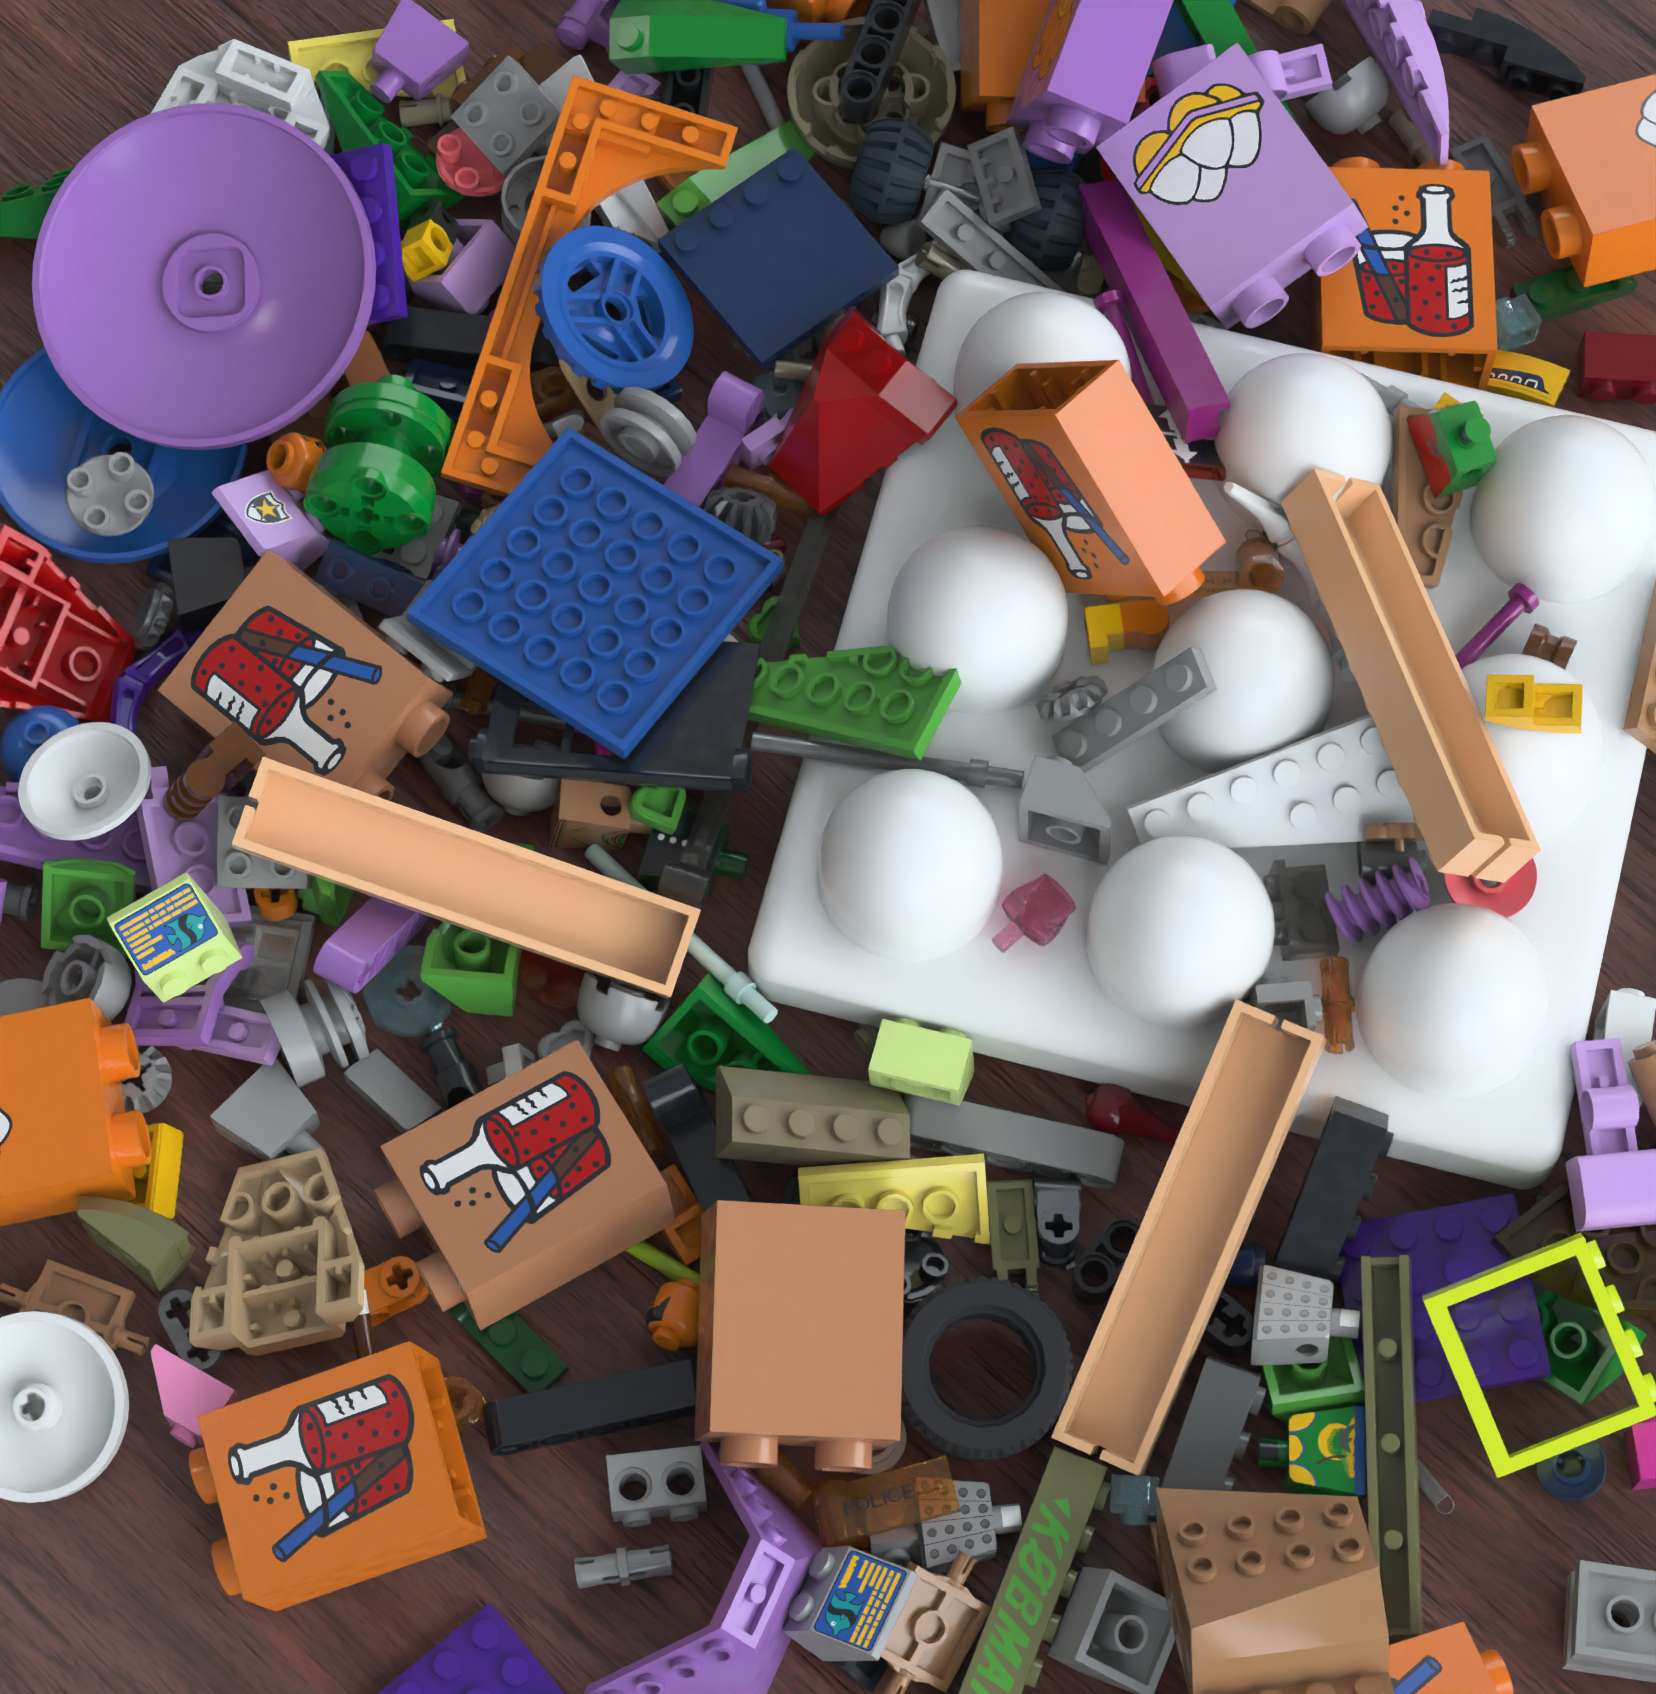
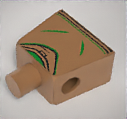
M560 779L556 801L551 806L549 848L588 849L591 845L597 844L603 850L622 849L628 833L650 835L652 827L638 822L629 813L628 800L631 797L632 791L628 786Z

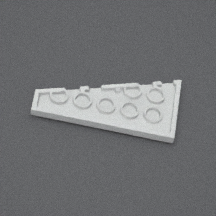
M1371 714L1126 806L1141 845L1151 840L1170 836L1205 838L1227 848L1365 841L1363 837L1365 824L1415 823L1411 807L1403 789L1397 782L1396 772L1388 753L1381 744V737Z

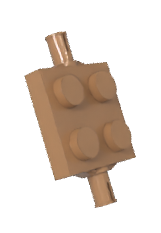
M47 1259L38 1281L28 1292L9 1286L6 1283H1L0 1302L20 1309L19 1313L37 1311L64 1315L85 1324L104 1339L113 1352L117 1346L137 1353L140 1356H143L146 1352L144 1347H148L150 1338L125 1329L126 1317L136 1297L132 1290Z
M959 1550L946 1576L930 1573L911 1561L908 1563L906 1568L912 1570L918 1577L880 1656L894 1670L881 1694H904L911 1680L928 1683L945 1693L947 1692L992 1607L974 1598L969 1590L963 1586L975 1562H977L976 1559Z

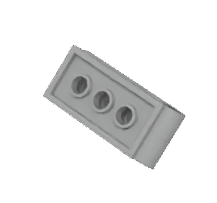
M1580 1560L1576 1564L1575 1571H1571L1567 1576L1562 1669L1656 1683V1571ZM1612 1616L1620 1618L1625 1627L1617 1625Z

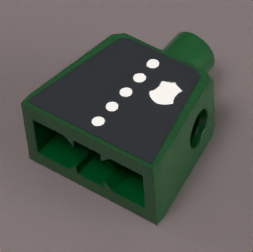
M684 805L677 829L672 835L652 828L638 872L639 883L648 891L712 896L718 875L741 881L744 880L750 855L727 849L729 842V826Z

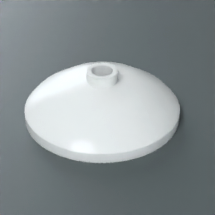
M91 722L70 727L44 742L26 763L18 786V799L21 809L34 828L55 839L83 840L104 834L124 822L144 799L151 780L150 758L140 739L122 726L105 722Z

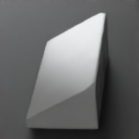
M378 1048L370 1053L369 1058L356 1062L343 1073L345 1082L401 1134L430 1120L443 1110L439 1104Z

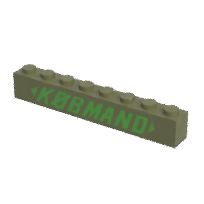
M1054 1446L959 1694H1022L1025 1685L1035 1688L1044 1664V1660L1036 1657L1043 1640L1050 1643L1053 1641L1062 1617L1053 1613L1059 1596L1069 1599L1078 1575V1571L1070 1569L1076 1552L1086 1554L1095 1531L1094 1527L1087 1525L1093 1508L1100 1511L1103 1510L1112 1484L1104 1481L1108 1467Z

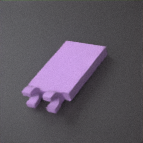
M166 766L151 767L150 785L136 812L152 892L187 872L225 916L230 928L247 926L252 921L246 888H217L218 796L227 797V793H220L214 797L193 820L186 822L177 821L167 814L163 806V796L169 788Z

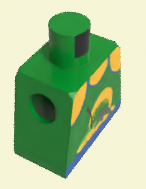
M1364 1406L1289 1416L1284 1425V1439L1258 1438L1257 1466L1284 1468V1487L1287 1492L1309 1495L1358 1497L1359 1504L1361 1505L1366 1496Z

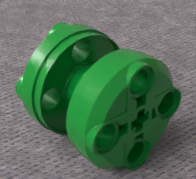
M384 375L378 381L360 383L343 389L333 397L325 422L324 440L330 449L318 458L316 465L312 469L303 501L305 510L314 516L330 533L345 541L347 545L368 555L377 554L382 549L396 548L417 541L425 536L430 529L436 506V487L433 479L442 471L456 429L455 422L431 398L415 389L411 381L399 375Z

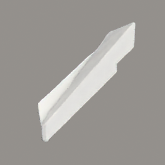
M581 55L570 59L539 85L561 110L573 75L594 82ZM644 180L621 189L594 208L604 226L612 228L619 226L622 231L629 234L634 232L640 240L651 244L652 249L657 253L662 252L658 248V239L667 234L669 230Z

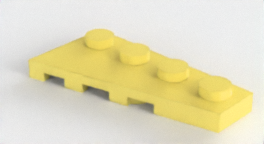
M453 19L441 20L443 24L456 32ZM384 29L288 42L290 62L310 70L315 89H319L315 78L319 71H348L368 92L373 94L370 85L380 74L371 66L372 51ZM463 65L424 98H436V94L439 93L442 94V97L451 98L456 87L466 80ZM400 90V91L398 92V94L396 95V96L411 97V96H409L407 93H405L403 90Z
M984 1154L798 1168L800 1205L905 1211V1229L932 1232V1237L952 1239V1235L974 1238V1243L990 1245Z

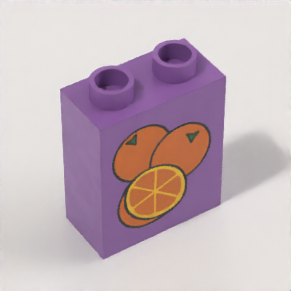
M1051 0L1006 123L1027 131L1023 147L1043 159L1061 164H1069L1075 152L1085 155L1125 127L1130 120L1174 0Z

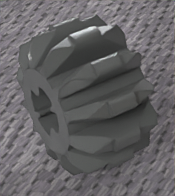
M739 486L732 489L722 487L709 493L704 511L759 545L771 541L777 519L776 502L769 498L766 493H757L753 488L741 489Z

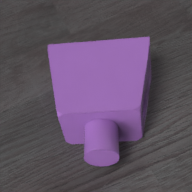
M401 0L372 51L371 66L380 75L370 85V89L378 99L385 103H390L400 90H403L415 100H421L467 61L469 42L412 0Z

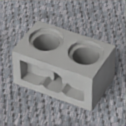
M701 1445L606 1456L613 1522L622 1521L625 1527H639L650 1524L653 1517L670 1516V1520L674 1522H683L697 1519L699 1517L698 1512L707 1511ZM677 1476H686L694 1482V1487L685 1495H675L668 1489V1484ZM632 1481L641 1482L647 1488L645 1495L636 1501L627 1500L620 1494L623 1486Z

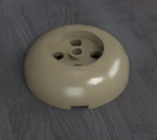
M867 16L837 22L844 24L845 34L843 40H814L804 50L801 49L792 63L788 76V107L791 119L800 137L818 156L835 166L853 171L860 146H862L868 126L875 120L889 118L890 116L910 120L922 127L932 138L934 146L940 141L950 124L954 112L956 99L955 77L949 60L942 49L939 48L937 43L933 45L926 38L918 34V29L914 26L910 28L889 82L898 89L891 92L888 91L887 87L877 115L872 121L862 125L844 122L845 118L840 110L842 78ZM890 26L880 27V28L886 29V30L893 29V28L890 27ZM872 60V61H867V63H869V64H879V63H880V62H878V61H873V60ZM862 95L853 96V98H855V99H865V98H867V97L862 96Z

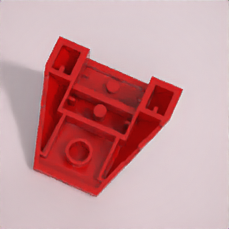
M852 307L849 308L823 341L768 465L822 516H825L866 486L865 479L883 466L889 468L898 460L897 456L916 442L922 445L929 440L957 406V399L935 379L912 364L880 335L881 332Z
M5 524L1 525L0 707L27 711L33 706L52 705L62 708L77 720L107 723L111 713L113 683L119 678L120 673L132 664L138 650L134 646V640L101 606L96 607L79 589L81 585L72 575L66 576L50 559L52 555L43 545Z

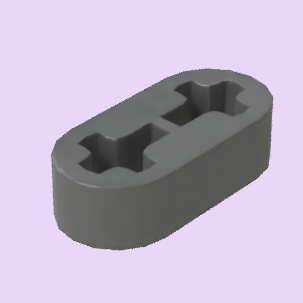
M180 1289L167 1293L159 1303L158 1314L179 1357L206 1374L213 1373L220 1367L224 1351L210 1349L208 1351L210 1359L205 1362H201L198 1357L190 1359L189 1357L195 1354V1349L189 1342L190 1327L184 1329L176 1317L169 1320V1317L174 1314L172 1307L175 1304L181 1302L184 1308L191 1306L193 1293ZM191 1308L187 1311V1316L189 1319Z

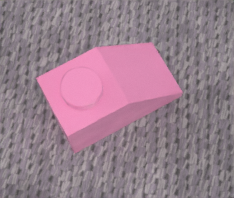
M155 1344L150 1353L163 1413L169 1425L173 1427L170 1434L191 1448H194L197 1442L204 1446L197 1416L239 1402L240 1399L234 1389Z

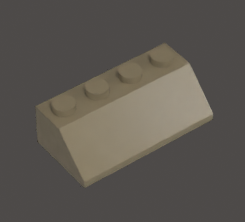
M718 1066L716 1068L715 1157L810 1167L910 1159V1114L898 1091L870 1085V1081Z

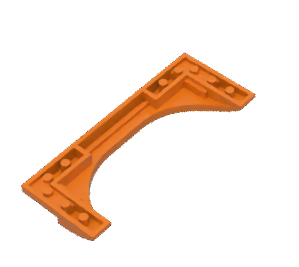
M573 75L441 471L442 478L507 498L554 444L538 416L530 383L531 354L542 320L541 317L536 315L535 305L539 302V297L533 293V284L539 278L536 269L539 262L546 256L545 252L565 234L577 229L596 206L627 186L642 180L671 173L725 169L738 127Z

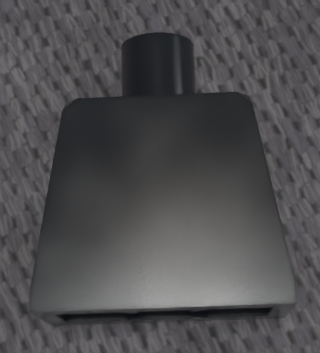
M235 537L167 539L177 610L184 632L208 626L260 559L244 560L239 539Z

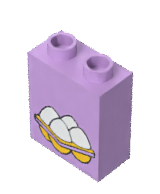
M1238 43L1142 112L1125 127L1096 146L1099 153L1198 293L1227 330L1240 320L1246 328H1254L1272 319L1285 307L1289 300V296L1284 290L1285 287L1310 269H1313L1318 276L1322 277L1332 274L1345 266L1360 250L1361 244L1356 239V236L1369 227L1354 202Z

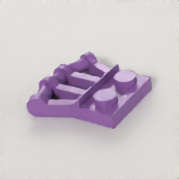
M243 941L236 942L243 958L227 966L223 971L211 975L208 981L206 978L165 1003L148 987L135 968L136 986L124 1023L130 1024L137 1045L208 1047L218 1012L224 1011L223 995L239 971L247 969L252 964L255 957L254 947Z

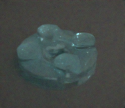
M404 946L363 987L365 1003L375 1025L393 1035L417 1037L426 1033H435L443 1026L444 1020L453 1009V1002L420 980L424 947ZM408 982H416L417 990L422 991L420 996L414 997L412 1001H405L402 995L397 994L398 989L406 988Z

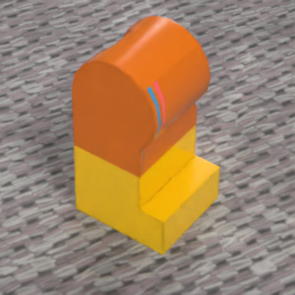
M1148 599L1084 607V623L1091 665L1109 663V651L1134 647L1151 651L1158 649L1162 638L1169 629L1170 615L1164 605L1157 604L1156 600Z

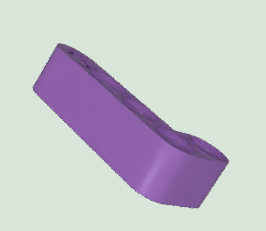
M727 371L720 374L709 394L707 403L708 415L696 433L695 446L685 456H681L680 467L673 475L667 478L663 485L702 510L705 508L709 493L724 487L740 462L741 438L760 427L765 415L764 390Z
M371 897L324 943L314 963L313 972L353 993H357L424 927L429 916Z

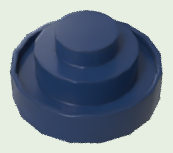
M1595 1440L1536 1463L1537 1475L1544 1489L1554 1498L1567 1503L1583 1502L1593 1497L1602 1488L1607 1476V1460L1600 1445Z

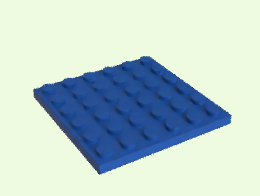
M568 427L406 612L407 621L625 760L783 570V559Z

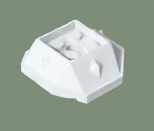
M236 39L218 46L216 51L200 55L179 65L151 112L154 113L176 106L197 103L230 104L262 111L282 119L304 132L323 149L331 137L330 127L315 89L310 70Z

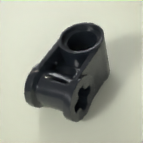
M1033 1177L1034 1215L1036 1217L1039 1259L1049 1267H1065L1072 1263L1077 1253V1237L1080 1229L1079 1219L1081 1212L1080 1178Z

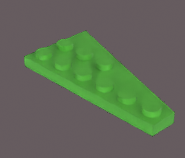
M892 645L827 651L826 657L808 658L806 654L790 655L789 660L766 662L764 658H759L748 720L921 761L962 682L957 668L948 669L945 676H935L931 667H928L925 673L911 667L909 658L905 657L903 660Z

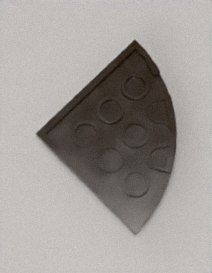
M1637 1142L1638 1150H1644ZM1568 1181L1494 1236L1490 1242L1507 1261H1511L1582 1233L1586 1243L1595 1240L1600 1249L1606 1266L1598 1269L1605 1287L1614 1284L1625 1311L1617 1314L1656 1315V1224L1576 1232ZM1576 1255L1525 1275L1557 1295L1598 1310Z

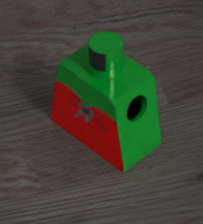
M1476 401L1448 405L1407 418L1435 499L1476 486L1496 463V453L1490 439L1491 428L1489 423L1483 418Z

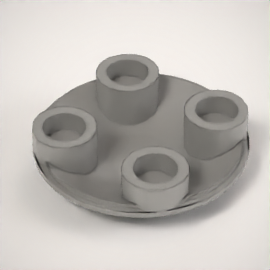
M118 452L113 455L94 457L81 464L78 468L71 470L67 477L65 501L69 514L84 530L100 536H118L134 530L145 521L153 506L154 488L145 469L135 462L129 454Z

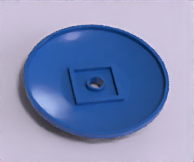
M45 347L26 360L15 371L0 392V504L9 518L32 540L53 552L69 558L92 563L118 564L136 562L169 552L167 539L194 538L221 514L224 509L211 492L218 486L241 479L244 472L248 443L213 450L170 448L138 439L106 422L85 406L67 387L52 364ZM116 445H128L132 448L129 455L145 469L152 481L154 488L152 509L145 521L128 533L118 536L92 534L81 528L68 512L65 501L68 474L71 470L78 468L89 459L108 455L109 451Z

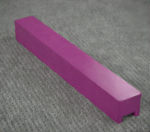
M1118 179L1087 185L1078 184L1082 199V210L1085 214V230L1083 234L1110 290H1121L1126 304L1121 310L1184 443L1187 444L1195 440L1218 437L1221 430L1219 410L1229 409L1230 400L1123 185Z

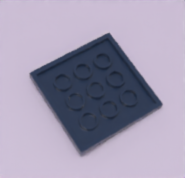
M795 146L658 239V248L761 370L847 312L850 307H854L899 276L898 265Z

